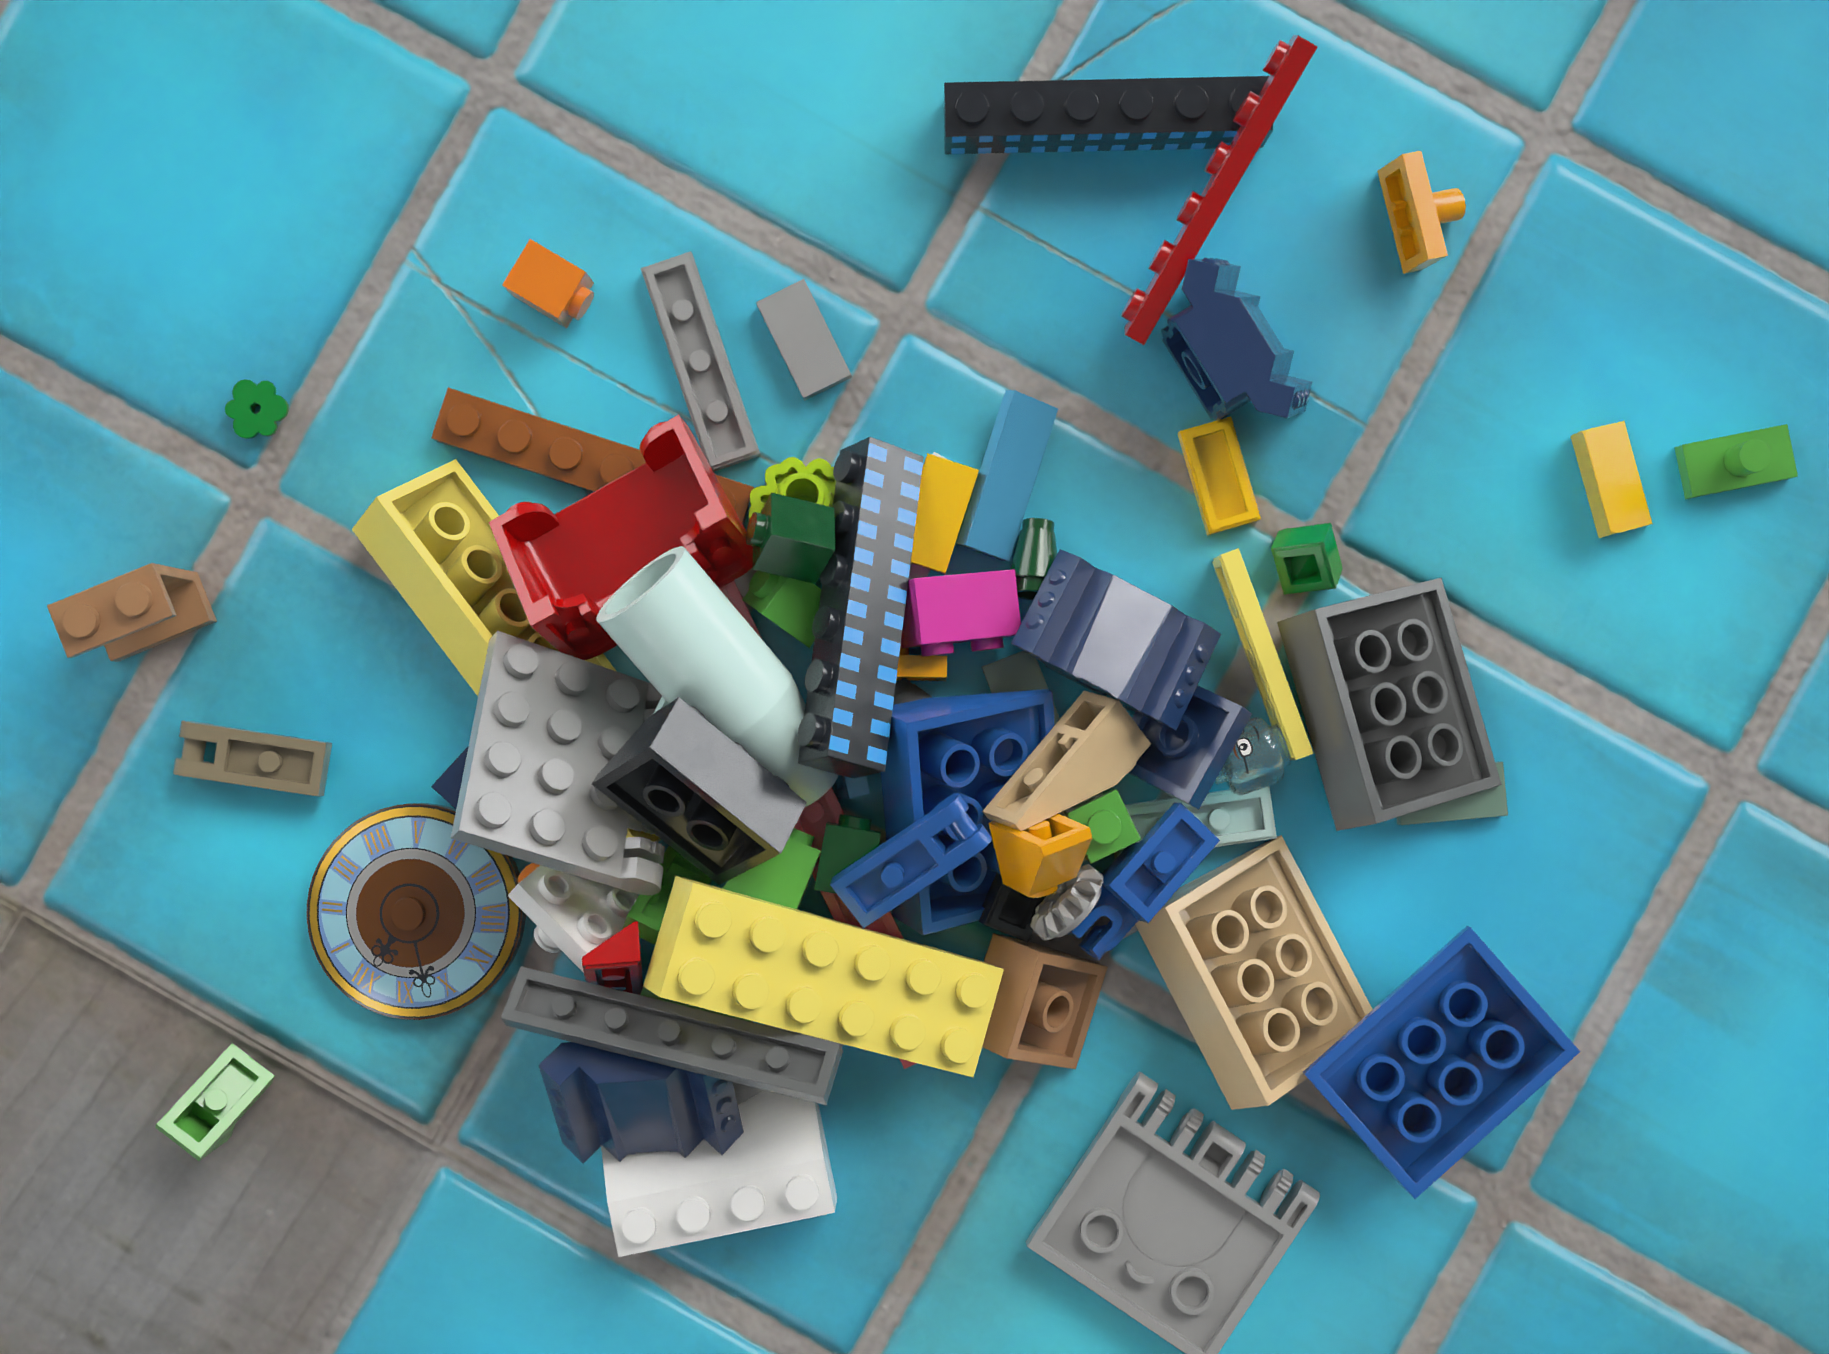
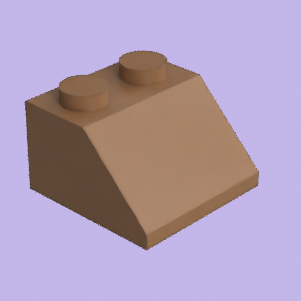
M993 933L984 962L1002 968L1004 971L982 1047L1006 1059L1076 1069L1108 967L1030 941L1026 942L1021 939Z

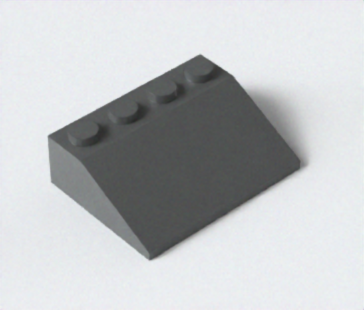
M1442 578L1314 609L1277 622L1336 831L1377 824L1502 785Z

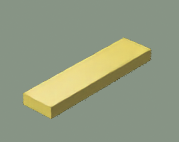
M1238 548L1221 554L1213 559L1212 564L1282 756L1288 760H1298L1314 754L1240 550Z

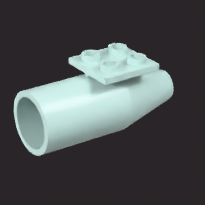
M683 546L665 552L644 566L627 580L603 605L596 617L597 622L662 695L654 713L678 697L681 698L688 705L698 709L707 721L729 739L742 745L748 754L769 772L783 779L791 790L807 802L805 807L817 801L833 786L838 778V774L798 764L800 744L797 734L800 722L804 717L806 704L791 673Z

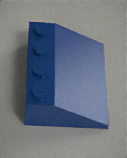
M1040 689L923 698L893 705L885 772H881L886 841L932 811L941 801L954 793H959L969 806L966 813L975 825L982 824L991 835L989 822L993 820L988 819L982 811L1055 726L1053 691ZM949 826L936 834L945 847H948L958 839ZM993 840L979 853L892 909V916L921 935L979 921L984 911L982 904L996 873L1000 874Z
M1466 926L1306 1068L1303 1074L1393 1178L1416 1199L1581 1051L1472 928Z

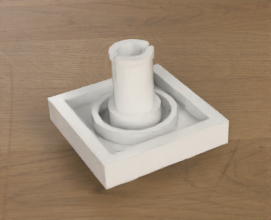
M540 865L519 882L508 894V897L537 925L534 929V938L537 944L550 953H558L562 950L583 972L582 957L622 930L625 919L637 900L638 895Z

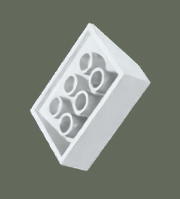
M767 1090L758 1093L738 1105L744 1133L723 1155L703 1139L686 1158L679 1152H647L628 1154L619 1162L609 1151L601 1146L607 1203L618 1257L835 1213L837 1194L818 1103Z

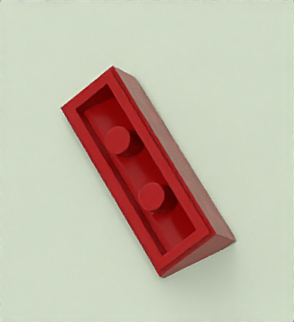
M638 921L626 926L582 957V967L586 982L633 994H641L643 989V973Z

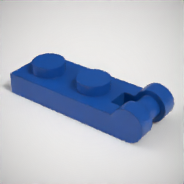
M959 793L948 796L932 811L832 877L830 886L863 929L979 853L991 842L992 837L982 824L975 825L966 813L969 806ZM949 826L958 839L948 847H945L936 834Z

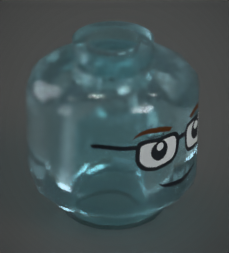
M1259 717L1249 719L1215 780L1216 785L1226 782L1234 794L1242 796L1279 783L1284 777V767L1291 765V759L1278 725L1269 726L1266 721Z

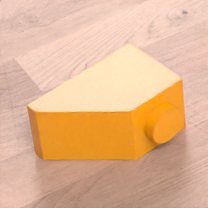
M1056 814L1023 831L1013 829L996 821L989 822L1003 884L1031 898L1050 895L1057 891L1059 884L1076 878L1092 840L1090 827L1060 814Z

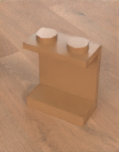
M155 563L147 564L47 605L67 658H74L104 646L110 661L119 662L217 622L198 572Z

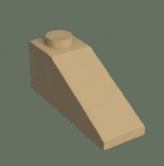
M1084 690L982 812L990 820L1023 831L1117 785L1134 768L1137 760L1151 743L1119 700Z

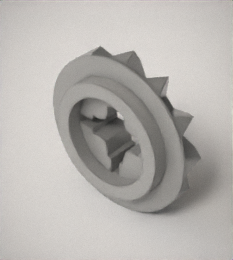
M1088 864L1081 866L1076 878L1059 884L1057 891L1047 895L1043 902L1036 907L1035 915L1032 917L1031 927L1036 934L1045 941L1054 937H1062L1075 929L1089 915L1101 895L1103 875Z

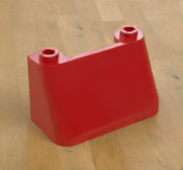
M679 414L668 421L654 425L648 430L639 447L646 463L556 514L542 504L520 502L511 506L504 514L488 522L530 626L561 653L582 660H588L617 646L615 641L597 622L596 617L608 599L634 574L673 548L683 546L718 588L741 577L753 567V546L746 544V530L690 428Z

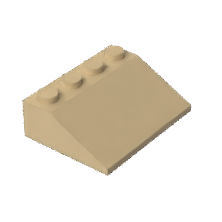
M1282 835L1257 846L1178 888L1149 923L1138 921L1135 924L1231 1110L1269 1106L1306 1080L1307 1077L1303 1074V1071L1373 1010Z

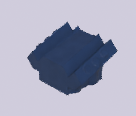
M1218 258L1188 259L1182 291L1191 305L1167 320L1168 326L1161 329L1162 341L1210 419L1213 418L1219 421L1250 401L1257 411L1284 418H1290L1306 411L1312 381L1288 376L1294 351L1283 348L1258 307L1260 296L1235 291L1241 266L1230 264L1227 260Z
M1060 549L1011 644L1046 665L1045 667L1092 692L1119 700L1125 709L1140 713L1177 730L1221 634L1206 623L1185 615L1161 599L1111 573L1094 567L1081 557Z
M574 1042L561 1043L539 1064L562 1143L583 1164L601 1146L609 1151L619 1162L628 1154L647 1152H679L686 1158L703 1139L723 1155L744 1133L734 1086L731 1081Z

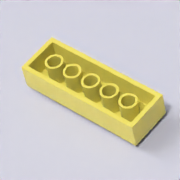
M676 876L643 987L661 998L974 1077L1004 969L970 957Z

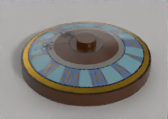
M409 803L383 808L370 813L347 827L331 843L313 874L307 900V925L317 960L326 975L342 993L357 1004L375 1013L398 1019L422 1020L458 1011L482 997L503 977L520 947L525 928L526 914L508 897V894L518 884L517 879L520 872L512 856L451 839L456 813L454 808L431 803Z

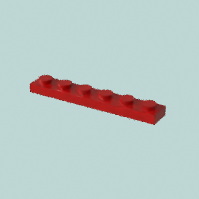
M1293 35L1288 44L1279 40L1262 69V71L1270 75L1259 95L1250 91L1242 102L1233 120L1241 125L1230 145L1221 141L1215 149L1204 170L1212 176L1201 195L1192 191L1185 201L1176 219L1184 225L1173 244L1164 240L1158 248L1148 269L1155 272V275L1146 291L1144 292L1136 288L1121 314V317L1128 320L1124 327L1126 336L1145 345L1184 278L1188 259H1195L1318 46L1299 35Z

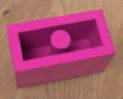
M1015 569L909 579L901 648L921 647L922 657L954 653L953 643L971 642L972 652L1004 648L1003 638L1015 636L1021 625Z

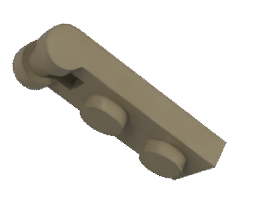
M181 721L179 737L184 738L181 758H175L173 774L311 796H324L332 748L331 742L218 726L202 722ZM207 741L217 743L214 763L204 761Z

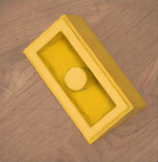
M1621 421L1590 428L1571 435L1598 538L1653 524L1625 422Z

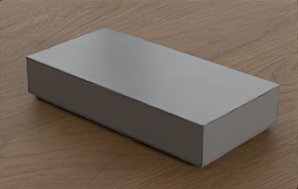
M804 279L756 302L804 401L852 378L845 360Z

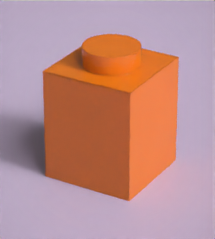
M529 239L502 284L513 297L565 328L569 326L573 318L580 320L584 316L594 297V292L590 290L594 282L584 270L532 239Z

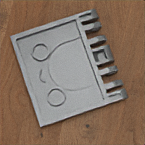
M497 631L491 637L488 644L451 839L640 895H655L659 893L663 875V867L660 863L663 864L665 846L644 837L626 838L627 828L650 833L651 835L654 833L594 787L592 782L646 719L654 713L662 695L651 683Z
M1139 1071L1129 1082L1121 1094L1116 1107L1026 1240V1245L1185 1354H1218L1315 1209L1320 1198V1192L1299 1180L1288 1193L1293 1183L1294 1175L1283 1168V1170H1279L1271 1178L1263 1191L1259 1203L1246 1195L1256 1177L1261 1173L1266 1156L1256 1149L1251 1151L1246 1159H1244V1162L1236 1171L1232 1183L1230 1184L1225 1181L1243 1154L1246 1143L1212 1121L1195 1143L1190 1156L1185 1154L1184 1150L1201 1126L1204 1114L1195 1108L1189 1110L1180 1120L1170 1142L1166 1141L1155 1132L1171 1112L1176 1095L1167 1089L1162 1091L1147 1111L1142 1124L1139 1123L1137 1120L1158 1088V1083ZM1280 1205L1278 1214H1277V1215L1274 1214V1212L1276 1211V1209H1277L1278 1206Z

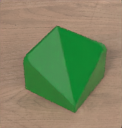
M1331 523L1286 528L1278 531L1271 551L1283 594L1336 589L1343 568Z

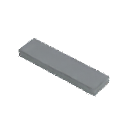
M690 251L641 268L702 452L713 472L761 456L692 252Z

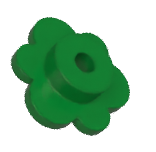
M247 379L238 381L232 390L234 400H230L225 406L226 415L234 419L233 429L235 433L245 439L254 438L259 433L267 437L274 435L277 431L276 422L283 420L289 412L287 401L283 397L276 395V387L270 381H261L258 384ZM260 405L259 413H255V408Z

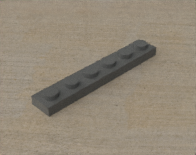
M522 966L519 969L501 1016L505 1025L823 1105H827L843 1053L840 1043Z

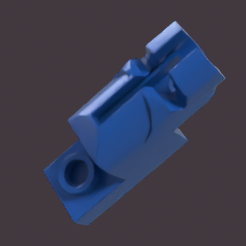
M1174 802L1139 843L1127 846L1113 863L1101 873L1103 875V883L1098 902L1089 915L1068 935L1071 933L1076 938H1081L1101 916L1108 917L1110 922L1107 925L1095 926L1078 945L1088 955L1096 960H1100L1107 951L1112 950L1118 945L1138 921L1149 923L1220 840L1182 803Z

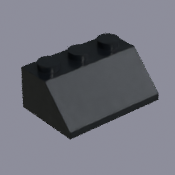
M679 697L649 716L592 782L594 787L718 885L781 854L807 803L791 790L783 779L773 775L752 758L742 745L729 739L707 721L698 709L688 705Z

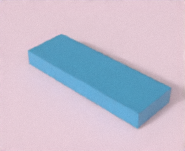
M1005 390L956 544L999 560L1010 561L1058 408L1016 390Z

